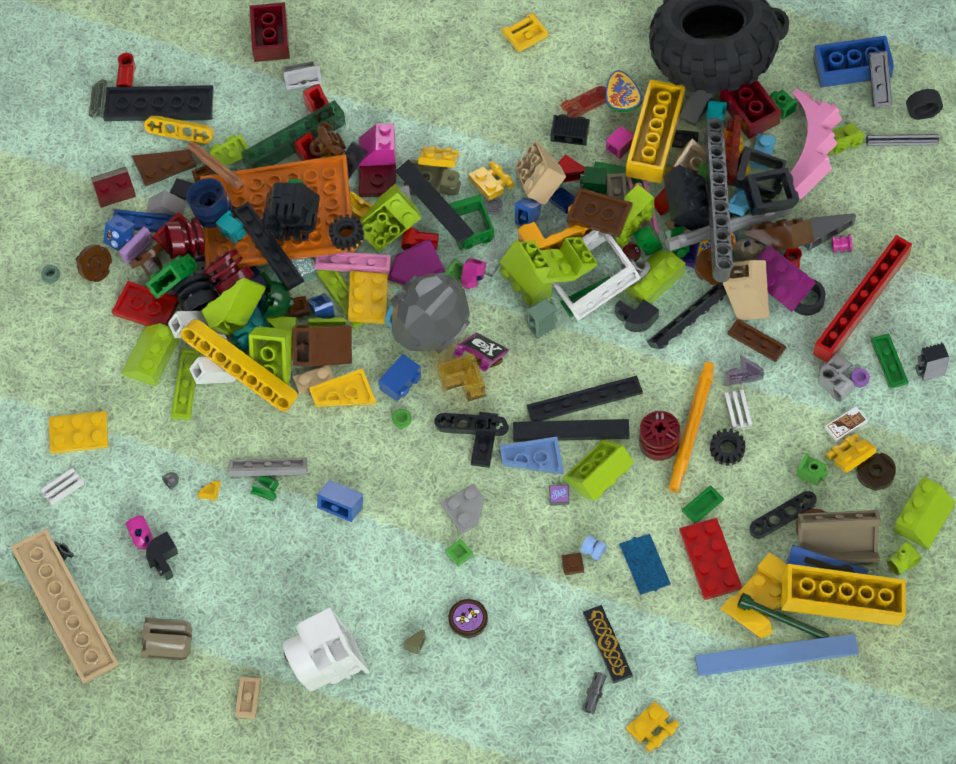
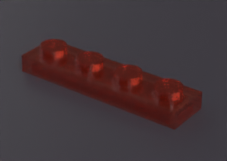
M737 114L734 115L731 121H728L726 127L728 135L725 140V146H727L725 156L727 185L729 186L732 185L737 177L742 116Z

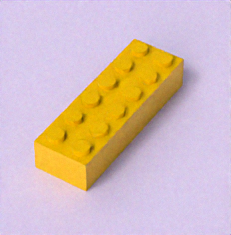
M649 80L626 164V177L662 184L684 102L685 86Z
M788 564L782 572L781 610L899 626L906 617V580Z

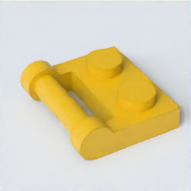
M533 13L528 14L526 18L501 29L502 34L518 53L549 37L548 31ZM531 23V25L513 34V32Z

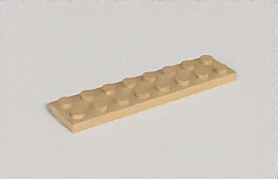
M47 529L10 546L82 684L84 685L118 667L119 663Z

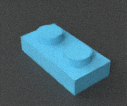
M758 133L754 149L772 155L776 137ZM753 161L750 163V167L764 170L769 169V167Z

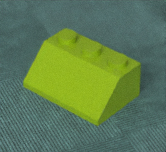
M516 240L499 261V273L503 279H508L511 282V287L515 292L519 291L522 294V299L527 305L531 304V306H534L546 298L548 300L552 297V283L543 284L518 247V241Z
M659 250L646 260L650 264L648 273L641 280L624 289V291L639 304L643 300L652 304L685 274L686 263L672 252Z
M159 323L145 326L121 374L156 386L180 339L175 338L170 327Z
M602 440L562 478L584 498L595 501L603 495V492L608 487L614 485L616 480L626 473L635 462L623 445Z
M923 476L895 522L893 531L929 550L956 502L940 484Z

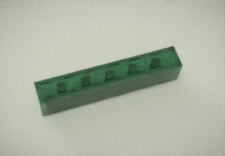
M334 100L241 152L244 166L247 169L279 163L296 153L295 141L310 132L314 140L319 137L317 127L324 121L333 126L331 130L334 132L346 125L343 110Z

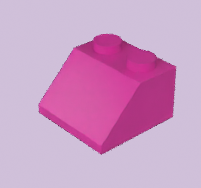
M394 123L375 124L359 137V145L368 151L359 166L395 165Z

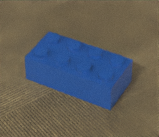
M879 36L815 45L813 59L820 87L871 81L868 53L887 50L889 75L892 78L894 63L887 37Z

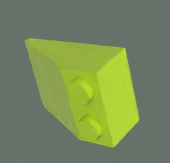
M256 326L249 334L250 358L289 385L293 355V330Z

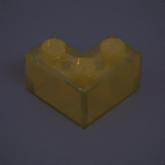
M474 354L437 364L438 377L443 391L462 386L467 402L486 397L485 384Z

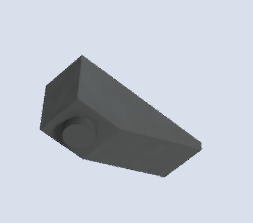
M851 213L810 218L814 242L804 246L810 251L831 239L832 236H836L855 224L856 215Z

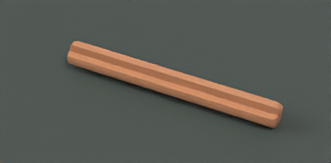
M191 142L187 145L188 150L233 187L239 188L243 185L240 177L196 142Z

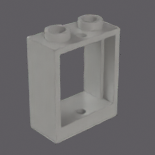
M317 60L282 67L287 90L322 83Z

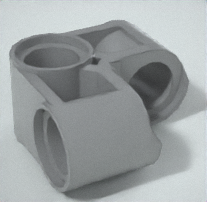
M836 353L820 369L818 383L836 401L841 402L855 389V386L849 378L844 376L853 367V364L839 353Z

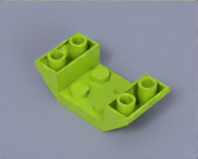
M581 237L565 238L560 249L540 250L535 241H524L517 244L543 284L575 281L598 264Z

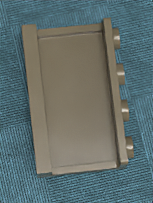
M878 510L798 514V546L851 564L879 562L878 537L879 526H881Z

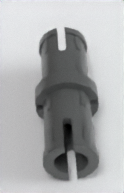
M594 672L590 688H587L586 691L587 697L582 711L595 714L599 698H602L603 695L602 688L607 678L605 674Z

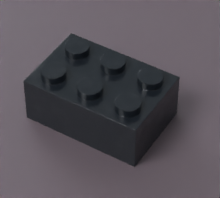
M681 165L676 166L663 175L671 221L691 231L709 226L708 194L705 178Z

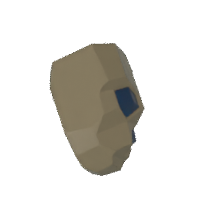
M748 238L738 240L734 244L733 252L739 261L757 260L766 248L763 243Z

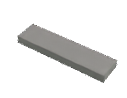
M307 458L232 459L229 461L228 474L229 477L307 475Z

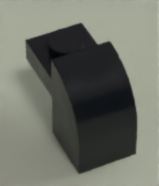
M619 300L615 305V314L619 320L626 321L625 329L632 332H642L649 329L659 318V309L643 300L634 310Z
M166 531L155 537L148 544L146 558L150 569L155 567L160 577L164 575L166 580L171 579L173 574L166 560L177 555L178 551Z

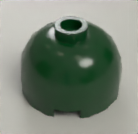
M267 281L264 291L266 292L264 301H261V315L265 318L283 317L288 309L292 308L293 297H290V291L287 290L283 283Z

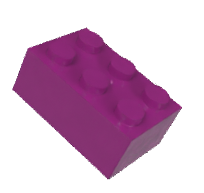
M769 245L757 259L766 261L768 294L793 312L816 282Z

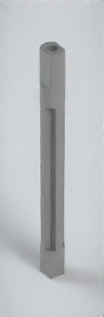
M788 209L755 216L748 213L730 219V230L734 232L751 225L791 214L792 210ZM706 226L665 239L666 248L672 251L710 239V227Z

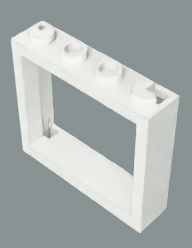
M592 230V232L582 238L588 249L592 251L607 241L626 268L575 303H572L559 283H552L578 321L641 278L612 236Z

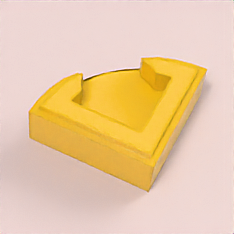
M212 481L204 488H201L197 495L198 498L217 501L221 481Z

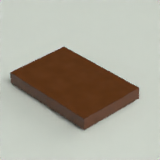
M579 188L566 221L620 238L633 204L629 201Z

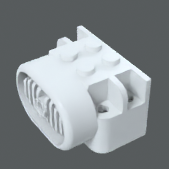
M331 607L299 623L296 627L298 634L283 642L284 653L294 674L311 692L329 683L333 685L345 678L349 680L352 678L351 675L358 673L360 670H363L366 674L370 672L351 630Z

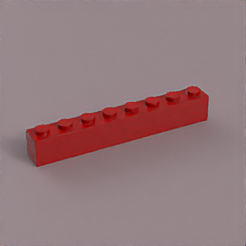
M898 235L893 238L817 340L813 351L814 356L828 363L839 352L910 256L912 243Z

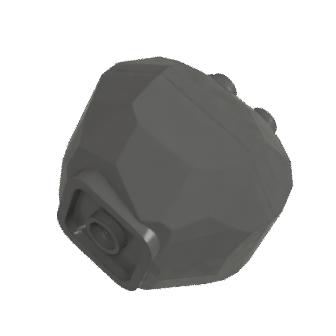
M440 273L426 274L419 277L414 275L390 300L393 306L392 335L400 345L409 351L430 352L435 350L440 354L470 324L468 320L470 312L465 290L456 279L449 275Z

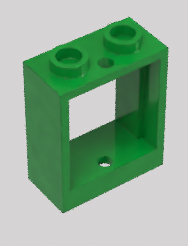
M481 194L449 203L459 216L479 210L486 228L485 231L473 234L461 245L457 242L459 250L470 249L474 245L481 243L487 244L495 239L494 228Z

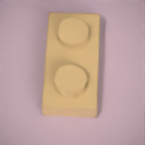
M329 365L293 376L299 395L309 392V387L334 379Z
M240 677L235 711L236 718L256 719L261 678Z

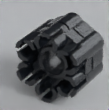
M274 183L266 195L262 229L273 233V236L279 241H284V235L286 241L291 240V236L294 240L299 241L302 230V242L307 241L309 233L316 229L320 196L303 183Z

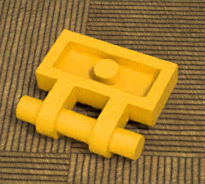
M431 145L430 147H423L418 158V164L455 168L457 158L459 157V150H452L449 147H446V149L436 148V146Z
M494 161L488 164L490 170L487 171L483 166L468 174V179L488 201L504 194L503 187L507 186L509 189H512L515 186L510 175L505 174L503 168Z
M855 433L844 438V441L838 446L834 445L825 456L829 461L833 459L836 467L848 473L877 451L874 445L865 439L860 440V436Z
M655 701L626 727V730L639 743L647 739L649 743L645 746V749L651 752L655 748L658 749L664 739L668 736L671 737L675 733V729L680 725L676 720H673L670 724L666 723L665 721L670 715ZM660 727L662 731L657 736H654L652 733Z

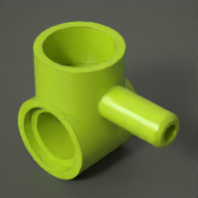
M907 542L899 547L886 562L888 567L899 576L904 571L910 570L921 561L922 556Z

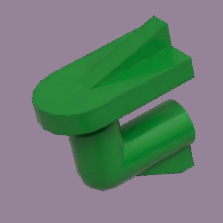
M259 476L258 482L268 487L253 483L250 494L274 501L277 497L275 491L279 482L271 476Z

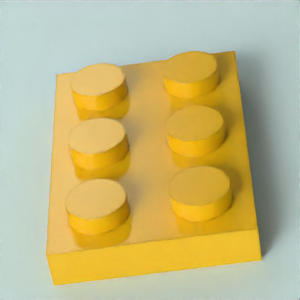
M350 271L349 322L386 323L384 319L386 317L388 274Z
M99 411L49 417L50 453L109 448L107 412Z

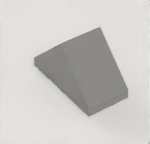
M164 190L149 198L146 213L175 216L179 212L183 215L185 201Z

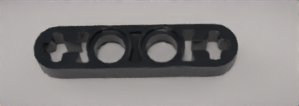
M440 413L434 419L436 428L443 433L503 436L509 430L506 419L501 416ZM444 420H446L447 422L444 423L443 426H441L440 422L442 423ZM465 420L467 424L465 427L460 428L457 426L458 422ZM483 421L486 423L484 428H476L478 422ZM500 423H502L503 426H500V428L497 429L496 427L499 426Z
M804 491L757 518L750 525L751 536L756 539L764 538L798 518V514L813 509L817 501L816 495L811 491ZM804 497L807 499L811 498V504L808 502L803 503ZM792 506L796 508L797 512L795 514H788L786 508ZM777 516L780 518V522L773 524L769 518ZM755 526H757V527H759V528L762 527V526H764V527L762 528V532H761V533H760L759 531H756V532H755Z

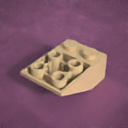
M537 140L528 147L526 154L517 162L515 167L527 197L543 205L548 202L566 178L562 167Z
M749 260L733 262L729 280L723 282V285L737 319L742 321L769 318L766 261Z

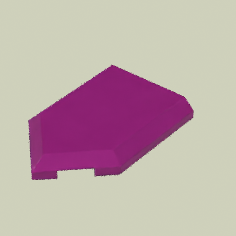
M430 238L396 254L387 280L405 285L414 275L419 277L426 274L446 272Z

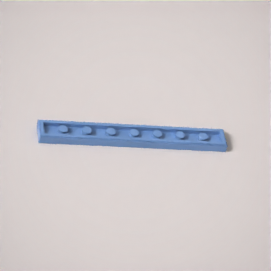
M855 634L695 655L698 676L852 656L858 655L859 651Z

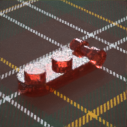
M598 86L571 100H565L561 103V108L567 112L568 117H579L606 103V87Z

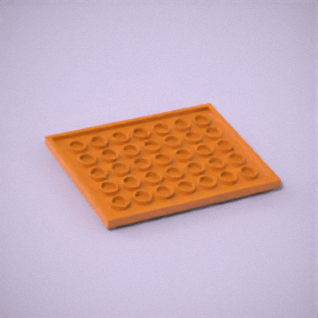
M346 154L232 171L242 179L243 185L239 188L233 187L218 174L201 176V179L214 178L222 183L233 206V210L249 202L261 220H263L266 195L274 183H288V179L294 178L303 180L308 188L320 196L316 229L309 233L307 241L302 242V230L299 241L294 240L292 236L291 240L286 241L285 235L284 241L277 239L276 241L290 260L349 252L347 248H345V251H342L341 247L337 249L332 244L329 235V227L331 222L334 223L333 219L337 218L339 220L340 215L345 218V214H349L350 218L352 215ZM204 227L206 268L218 256L235 248L238 250V253L232 257L233 260L240 256L243 257L241 262L237 264L239 268L244 265L268 264L247 233L243 239L234 244L219 233L217 227ZM345 229L340 232V236H349L354 230Z

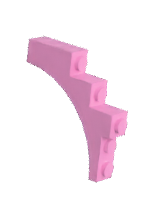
M797 88L792 94L805 110L807 138L800 159L790 173L793 176L794 188L798 192L799 198L802 199L833 169L829 164L830 159L827 154L837 145V142L833 138L835 134L831 130L842 118L838 114L840 110L833 103L829 105L826 101L822 103L817 100L813 101V98L806 91L803 93Z

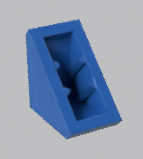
M325 293L307 299L314 317L322 319L335 317L332 301Z

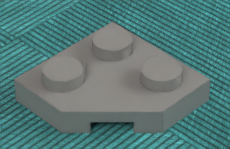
M475 484L440 502L461 535L478 526L484 497Z

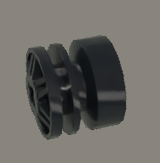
M198 273L191 275L174 287L177 300L182 304V311H201L207 307L208 303L219 297L217 291L214 290L213 282L209 280V274Z

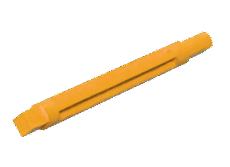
M705 361L698 380L673 466V474L669 484V491L679 493L683 476L687 470L714 376L715 365L711 362Z

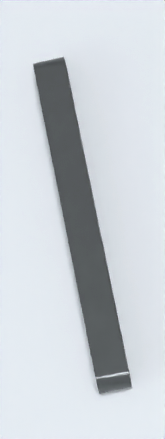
M710 118L707 121L704 133L712 275L716 281L722 283L729 280L733 266L724 127L720 119Z

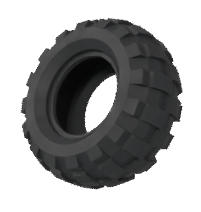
M663 0V4L657 8L650 24L649 44L651 57L662 74L668 78V81L674 85L682 84V86H685V90L693 92L703 90L706 93H718L720 90L734 91L740 89L742 84L750 85L758 80V76L761 73H765L773 62L779 47L777 16L766 0ZM712 34L731 35L720 39H698V37Z

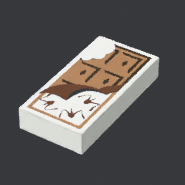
M855 406L827 424L825 430L837 443L865 425L868 420Z

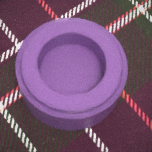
M857 368L851 372L850 380L855 387H865L869 383L870 375L865 369Z

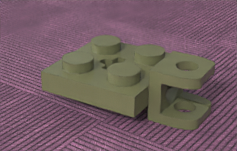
M411 159L414 166L424 177H428V181L440 194H459L461 181L459 180L460 174L457 171L447 170V167L418 164V160ZM409 188L410 195L416 196V195L412 192V190Z

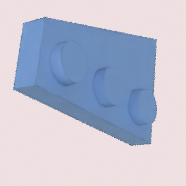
M557 437L500 445L503 466L564 475Z

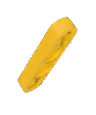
M152 115L144 123V128L148 133L202 144L209 143L215 135L214 130L210 126ZM152 121H154V125H158V126H156L155 128H153V125L150 124V123H151ZM172 124L175 127V131H168L166 125ZM189 127L192 130V135H186L184 128ZM204 131H206V135H209L207 138L202 134Z

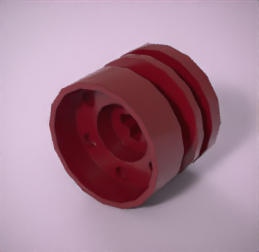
M197 217L191 218V224L188 219H185L183 228H181L178 221L165 223V238L171 260L179 255L184 257L186 250H188L191 258L195 257L196 252L198 256L205 255L204 232Z
M236 248L218 256L204 270L206 275L212 271L215 272L209 278L210 281L217 278L221 280L215 287L220 295L233 287L238 280L243 278L250 279L255 275L248 265L238 267L237 264L243 259L242 256L233 260L232 257L238 253Z
M654 411L646 415L640 423L639 447L641 452L646 457L656 461L670 459L676 454L680 439L678 419L666 411Z

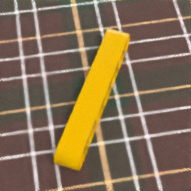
M191 320L181 331V337L185 342L278 410H289L297 400L298 395L293 388L200 320Z

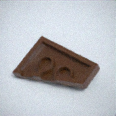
M190 150L132 155L145 186L197 167Z

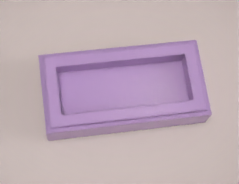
M143 227L118 251L124 263L128 266L131 260L142 254L154 242L149 229Z

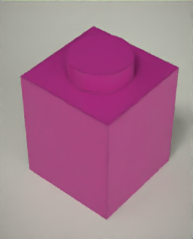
M620 126L606 139V149L620 159L631 149L634 138L633 133Z

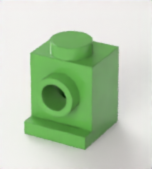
M806 453L797 469L796 476L818 486L820 480L825 481L829 471L826 470L827 464L810 457V454Z

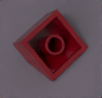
M126 167L91 177L101 208L136 197Z

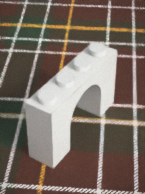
M176 311L168 322L174 337L182 338L181 331L193 319H198L209 327L202 311ZM215 331L216 333H218L220 336H222L224 339H226V340L228 341V339H227V337H226L225 334L220 333V332H218V331ZM198 357L189 368L196 384L232 383L236 380V378L207 357Z

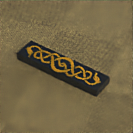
M599 605L583 611V615L613 683L615 684L633 677L603 606Z

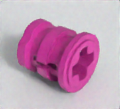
M848 234L847 237L840 235L838 238L832 236L833 253L840 250L841 252H845V250L852 252L851 234Z

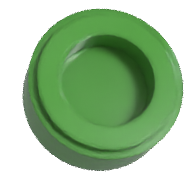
M398 409L392 415L393 424L398 428H405L411 423V414L406 409Z

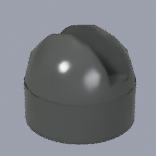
M169 472L162 476V480L169 489H172L178 484L179 477L176 473Z

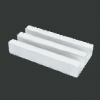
M740 390L737 393L733 391L731 394L725 393L724 397L732 429L752 426L744 390ZM738 397L741 398L747 423L743 421ZM730 398L734 400L740 424H736Z
M72 468L42 488L41 492L53 506L84 485V482ZM77 480L76 483H74L73 485H71L70 487H68L66 490H64L63 492H61L60 494H58V495L55 496L54 498H51V497L54 496L56 493H58L59 491L63 490L65 487H67L68 485H70L71 483H73L74 481Z

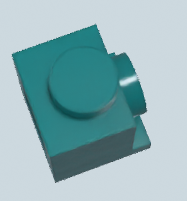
M709 101L706 125L710 118H718L725 124L726 102Z
M229 210L216 222L219 233L234 244L246 235L243 223L238 218L234 219L232 212Z

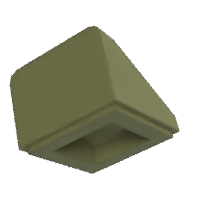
M422 629L403 642L404 649L419 654L426 640L425 630Z

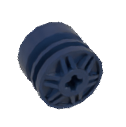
M200 179L190 186L187 192L186 200L194 216L199 219L200 225L203 227H217L216 222L228 210L231 212L233 210V206L222 183L217 179Z

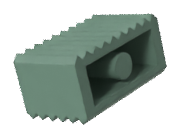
M546 298L527 309V327L537 339L555 329V322L557 321L555 315L557 308L553 302H549Z

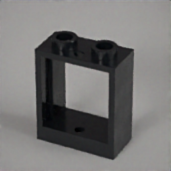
M745 146L739 154L731 185L743 188L741 181L745 177L749 160L775 170L785 168L787 161ZM774 178L771 188L757 184L760 195L768 199H773L776 195H780L783 187L781 178Z
M788 167L749 174L741 181L752 216L793 209L799 202V195L794 188L793 176L789 172ZM781 178L787 199L763 204L757 182Z

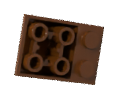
M803 217L794 218L789 221L782 219L776 222H761V224L751 225L749 230L743 231L745 235L777 250L796 248L814 242L811 220H803Z
M294 325L293 366L352 364V325Z

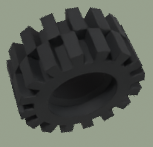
M345 214V218L340 215L339 220L337 218L333 219L334 223H330L329 235L332 244L337 249L341 247L342 251H345V248L350 251V247L356 249V244L359 246L362 244L361 240H364V230L358 218L355 219L354 215H351L349 218V214ZM345 229L354 230L349 236H340V232Z
M725 428L722 433L720 430L717 431V435H713L710 443L711 456H714V460L716 462L719 461L721 465L726 463V466H729V463L735 465L736 461L739 463L741 457L743 458L746 447L743 435L739 436L737 430L733 433V429L727 432ZM724 442H731L734 444L735 450L731 453H726L721 450L720 445Z

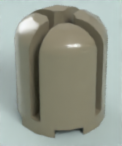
M145 617L141 658L181 661L186 659L191 652L192 627L190 623L185 620Z

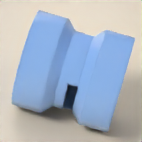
M588 535L581 546L580 552L585 555L589 554L594 560L599 561L601 558L599 555L600 553L604 554L607 543L603 541L598 542L595 537Z

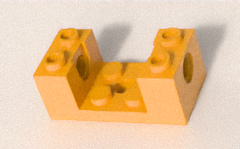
M533 222L524 224L518 229V242L535 241L540 250L560 249L565 238H583L592 232V229L568 223L569 227L558 234H551L544 239L536 223Z

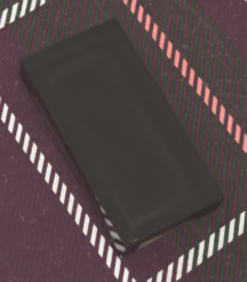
M101 79L92 86L89 116L92 118H96L104 112L107 80Z

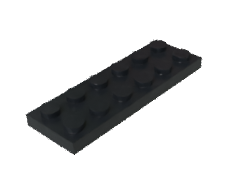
M213 85L105 87L104 121H146L150 116L155 115L176 120H212Z

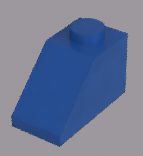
M522 198L514 205L515 224L522 226L533 222L536 223L541 214V204L533 199Z

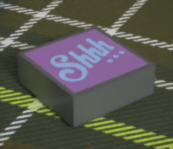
M569 484L549 485L550 506L570 505Z

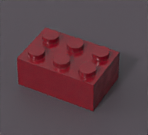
M285 2L250 5L254 62L290 59Z
M758 80L750 85L742 84L740 89L734 91L720 90V102L727 103L726 110L735 122L739 123V127L748 139L780 124L781 111Z

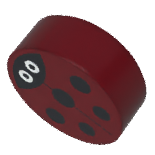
M630 243L622 249L629 260L633 259L635 262L639 260L641 250L638 245Z

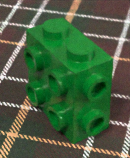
M189 254L184 257L179 255L172 261L170 260L164 264L161 270L153 273L150 276L151 280L146 285L151 294L158 299L172 291L180 281L193 275L199 270V267Z

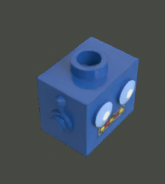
M116 214L105 223L103 243L119 251L134 237L135 224Z

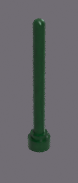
M742 593L738 601L737 608L744 611L752 609L815 637H829V634L754 602L751 595Z

